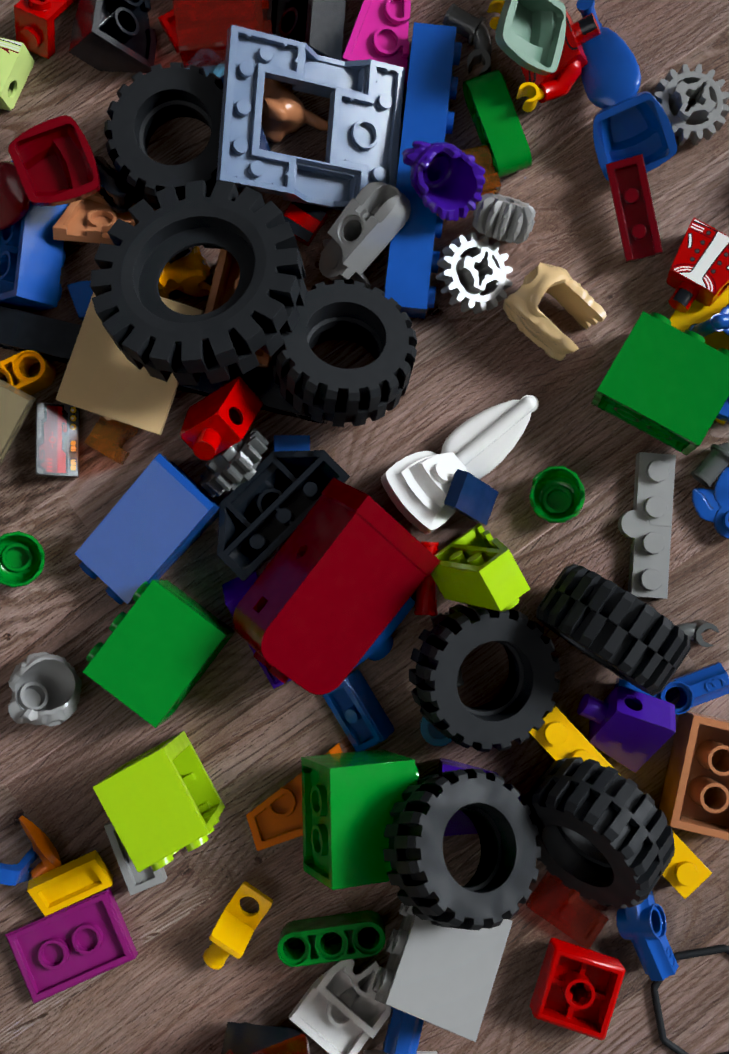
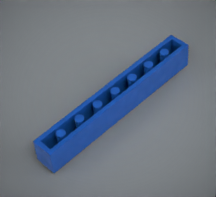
M414 22L396 183V188L404 193L410 201L411 211L406 224L390 241L384 297L388 300L392 297L401 306L400 313L405 311L409 317L425 319L427 308H434L436 286L429 285L431 273L438 272L437 261L440 257V251H433L434 238H441L443 220L437 215V212L432 213L429 207L426 208L422 199L412 187L410 180L411 166L403 163L404 156L402 152L405 149L413 148L412 143L414 141H424L427 143L445 142V134H452L455 112L448 111L449 99L456 100L458 77L452 76L453 65L459 66L462 42H455L457 27Z

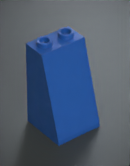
M159 453L76 551L75 555L82 561L79 566L91 578L96 580L99 577L108 586L105 591L114 601L121 605L124 602L127 605L135 604L132 597L137 589L145 581L150 584L152 580H159L219 517L220 506L173 461Z

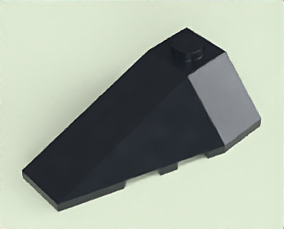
M80 0L73 21L69 53L99 71L151 72L150 66H153L155 62L157 38L155 29L150 28L149 24L150 0Z

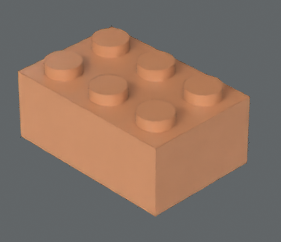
M690 711L679 715L659 810H662L667 817L668 826L729 841V720Z

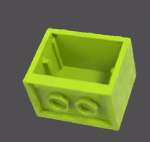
M185 731L126 762L93 786L98 799L138 873L149 866L153 871L164 867L174 859L173 855L184 847L190 852L209 840L208 835L215 830L213 826L220 822L219 817L225 809L224 803Z

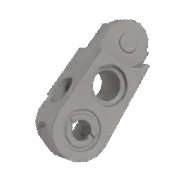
M372 182L363 187L356 198L351 199L327 232L332 238L320 253L319 270L322 275L332 281L349 280L355 272L361 275L409 219L411 207L406 195L398 188L383 182Z

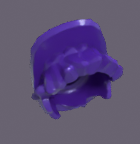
M414 141L412 143L413 148L405 149L402 152L404 156L403 163L411 166V185L422 199L426 208L429 207L432 213L437 212L441 220L446 219L447 221L452 220L456 222L459 220V217L466 218L468 211L476 210V202L482 200L481 193L486 182L483 175L486 171L474 162L475 157L473 155L465 154L448 142L427 143L424 141Z

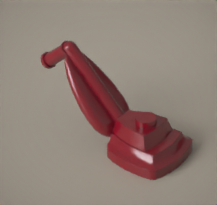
M64 115L42 122L23 132L10 143L8 151L13 162H0V231L12 227L27 214L30 202L35 206L63 205L82 200L100 190V178L93 152L85 135L72 117Z

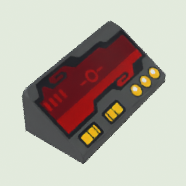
M36 403V475L41 477H79L80 409L67 404Z

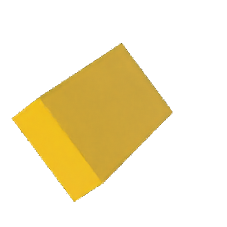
M94 850L29 880L27 892L46 917L113 885V875L98 852Z

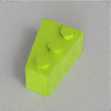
M480 523L434 555L441 562L431 573V576L443 597L447 600L501 612L516 606L520 601L519 597L530 590L510 550L497 538L494 539L488 530L485 531Z

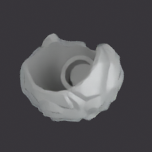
M47 652L28 655L23 662L16 665L8 681L9 687L12 689V698L8 704V712L17 724L29 723L36 726L46 725L49 727L60 725L73 715L80 702L82 680L77 675L75 668L64 657Z

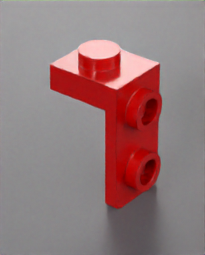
M20 0L14 5L16 41L24 43L28 51L49 59L55 53L54 20L75 0Z

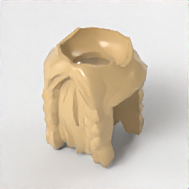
M540 262L535 269L524 277L520 289L504 299L503 310L508 318L517 325L520 332H523L538 347L542 348L550 358L561 361L566 357V354L574 353L579 348L539 310L538 305L544 294L548 293L553 296L585 329H588L591 324L596 325L598 322H602L607 315L602 306L594 301L593 297L589 295L587 290L581 287L580 283L572 279L566 269Z

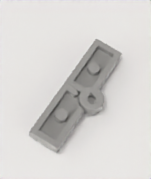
M645 452L636 454L633 510L623 513L618 520L620 533L626 538L633 539L630 547L628 592L636 597L667 599L676 455Z

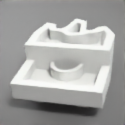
M353 959L337 962L310 986L288 1016L289 1019L329 1054H358L369 1037L374 1039L391 1013L390 1006L374 1000L377 993L372 988L379 970L377 961H374L357 975L352 971L354 966Z

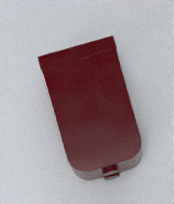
M333 478L322 491L320 499L237 604L233 615V624L237 633L256 650L253 656L266 666L267 670L281 682L286 684L291 679L309 693L315 695L327 694L340 686L426 576H430L441 561L369 495Z

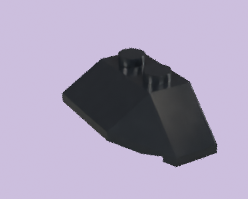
M325 450L272 451L257 466V472L249 481L239 485L220 502L217 555L243 582L278 553L320 499L322 491L333 478L343 483L350 478Z

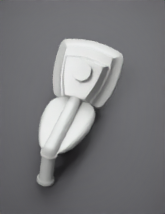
M525 395L520 400H510L483 410L451 432L444 441L441 454H436L432 451H421L396 462L381 476V483L397 509L424 534H430L443 525L456 512L454 509L446 506L444 501L457 469L469 472L478 479H481L497 467L515 447L530 421L531 413L535 412L539 407L538 398L533 395Z

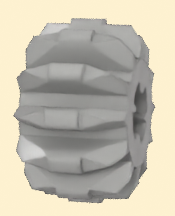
M493 193L481 195L482 200L476 204V210L473 212V227L479 233L495 238L498 241L502 240L517 244L526 241L535 223L536 211L528 203L511 198L510 196Z

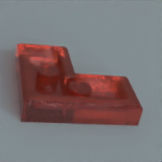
M547 871L525 903L527 908L589 950L609 918L582 899L578 891L573 888L569 889L562 884L563 881L556 875L552 876Z

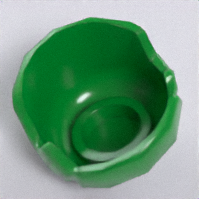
M549 466L533 478L529 494L530 505L539 518L549 523H567L580 513L585 501V488L575 472L564 466Z
M20 531L3 534L0 537V584L15 588L27 586L35 581L42 573L45 564V552L42 545L32 535Z

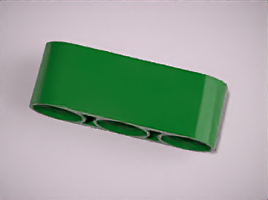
M494 70L464 81V98L493 176L499 179L530 168L532 166L530 148L501 72Z
M372 910L294 920L283 927L280 933L277 953L279 959L289 967L370 957L378 954L385 945V924L383 918ZM364 927H373L378 931V934L374 938L365 939L359 934V931ZM328 932H335L342 939L336 944H329L325 942L322 936ZM297 937L305 945L300 949H292L287 945L286 941L289 938Z

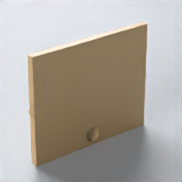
M93 292L55 400L103 416L107 421L115 420L161 436L179 383L173 373L168 381L165 382L150 376L145 367L139 370L127 360L96 314L92 298L96 297ZM161 297L164 304L177 313L185 315H201L204 313L203 310Z

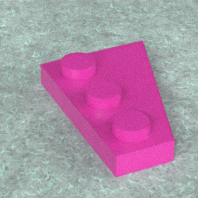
M364 0L342 57V61L372 59L404 67V92L407 90L408 32L411 0Z

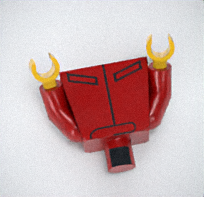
M493 0L487 12L501 14L505 1ZM566 10L565 41L561 59L555 73L540 75L521 67L526 82L520 85L516 98L520 99L524 96L530 98L523 104L522 109L525 112L533 111L537 101L545 103L568 94L580 76L581 69L588 63L582 44L601 34L593 13L574 23ZM493 17L489 23L490 27L494 30L497 28L499 17Z

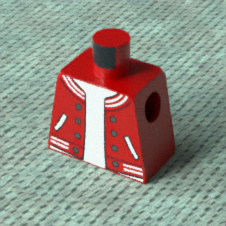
M693 218L666 280L669 286L676 289L668 300L672 308L686 313L695 300L710 307L729 288V236L696 218Z

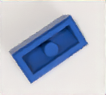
M359 669L349 673L335 690L322 695L356 752L364 751L384 741L394 732L392 723Z

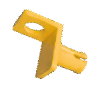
M244 881L224 908L209 936L212 943L203 954L204 962L210 968L219 970L224 966L225 961L230 955L240 959L254 930L271 908L273 900ZM243 897L254 898L259 904V910L255 913L245 912L240 906V899Z

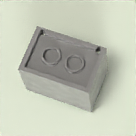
M401 903L399 914L403 915L399 930L393 929L389 937L386 952H389L390 956L386 968L380 967L376 974L372 990L377 992L374 1000L476 1042L513 921L503 919L499 926L491 929L481 928L480 930L441 927L433 925L431 921L421 920L412 913L413 906H404Z

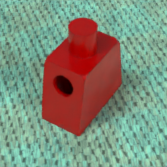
M239 376L189 407L180 436L193 450L196 457L205 461L211 460L214 456L244 438L263 402ZM230 408H233V413L229 415Z

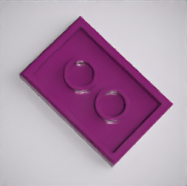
M110 887L46 917L41 916L16 927L5 934L33 1004L127 963L138 955Z

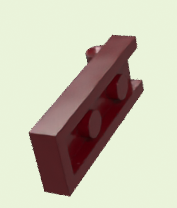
M643 154L606 164L626 263L662 254L663 250Z

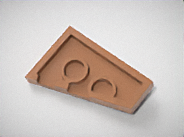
M97 192L82 200L70 203L52 227L53 240L114 245L107 232L118 218L133 226L136 223L129 211L125 213L114 212L103 196Z

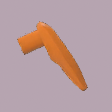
M21 815L18 819L32 842L33 850L42 860L30 871L32 878L34 879L62 866L60 856L47 835L33 822Z

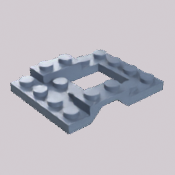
M231 24L227 30L216 181L233 182L238 188L245 189L247 186L255 191L283 196V200L340 211H343L351 199H355L361 189L369 183L383 182L395 187L405 68L372 59L342 61L321 56L304 42ZM265 78L292 84V90L330 98L325 162L259 149Z

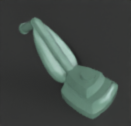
M505 0L495 31L497 45L518 65L540 75L555 73L561 59L565 41L566 8L564 3L560 0Z

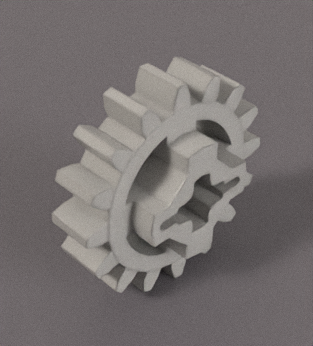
M683 64L678 73L671 69L665 79L659 81L655 88L656 92L653 95L664 109L674 135L679 137L678 143L681 146L688 138L691 139L694 146L698 145L702 138H705L707 141L710 140L716 131H719L725 124L726 120L724 118L729 113V105L725 104L729 99V92L721 91L726 81L721 79L715 82L712 79L715 74L714 69L710 70L707 74L702 73V64H698L694 71H690L687 64ZM692 99H695V102L693 103L689 111L686 112L685 109L690 103V101Z
M471 232L465 237L463 235L451 241V244L443 248L442 252L445 256L437 261V265L444 270L436 275V279L445 281L446 284L440 290L441 293H451L450 305L461 302V312H467L472 309L474 314H479L485 310L488 311L497 307L498 302L507 298L504 290L512 286V282L506 278V275L513 272V268L504 265V261L509 257L508 253L500 255L498 253L500 243L488 244L489 237L486 235L477 239L476 233ZM470 251V255L464 258L460 257L463 252ZM486 288L490 289L485 296H479L480 292Z

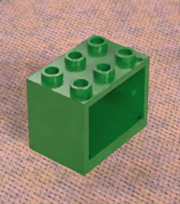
M643 311L599 385L591 404L687 456L700 446L729 396V350L725 348L716 350L705 344V339L698 333L690 330L682 332L671 326V321L665 316L655 312L648 314Z
M152 580L150 584L145 581L137 589L132 597L135 604L127 614L123 611L114 619L109 627V630L113 633L104 644L98 642L86 657L89 664L83 671L85 675L155 728L171 718L236 632L168 580Z
M384 749L301 757L304 871L331 890L388 882L387 872L392 869L390 861H384L383 849H389V838L384 837L386 824L393 823L394 818L390 816V812L396 802H404L401 798L402 793L409 786L417 784L419 773L415 765V759Z

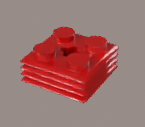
M551 938L530 1002L533 1017L598 1040H604L626 969L617 958L557 938ZM577 983H582L584 988L576 989L575 994H573L570 988Z

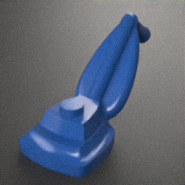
M578 0L576 6L582 18L593 13L601 33L582 44L588 63L581 69V79L588 99L595 106L602 108L593 118V140L599 165L604 177L609 181L606 164L643 154L647 173L676 154L677 142L674 131L664 109L655 97L647 91L637 93L642 77L636 58L618 34L609 28L602 27L594 7L595 0Z

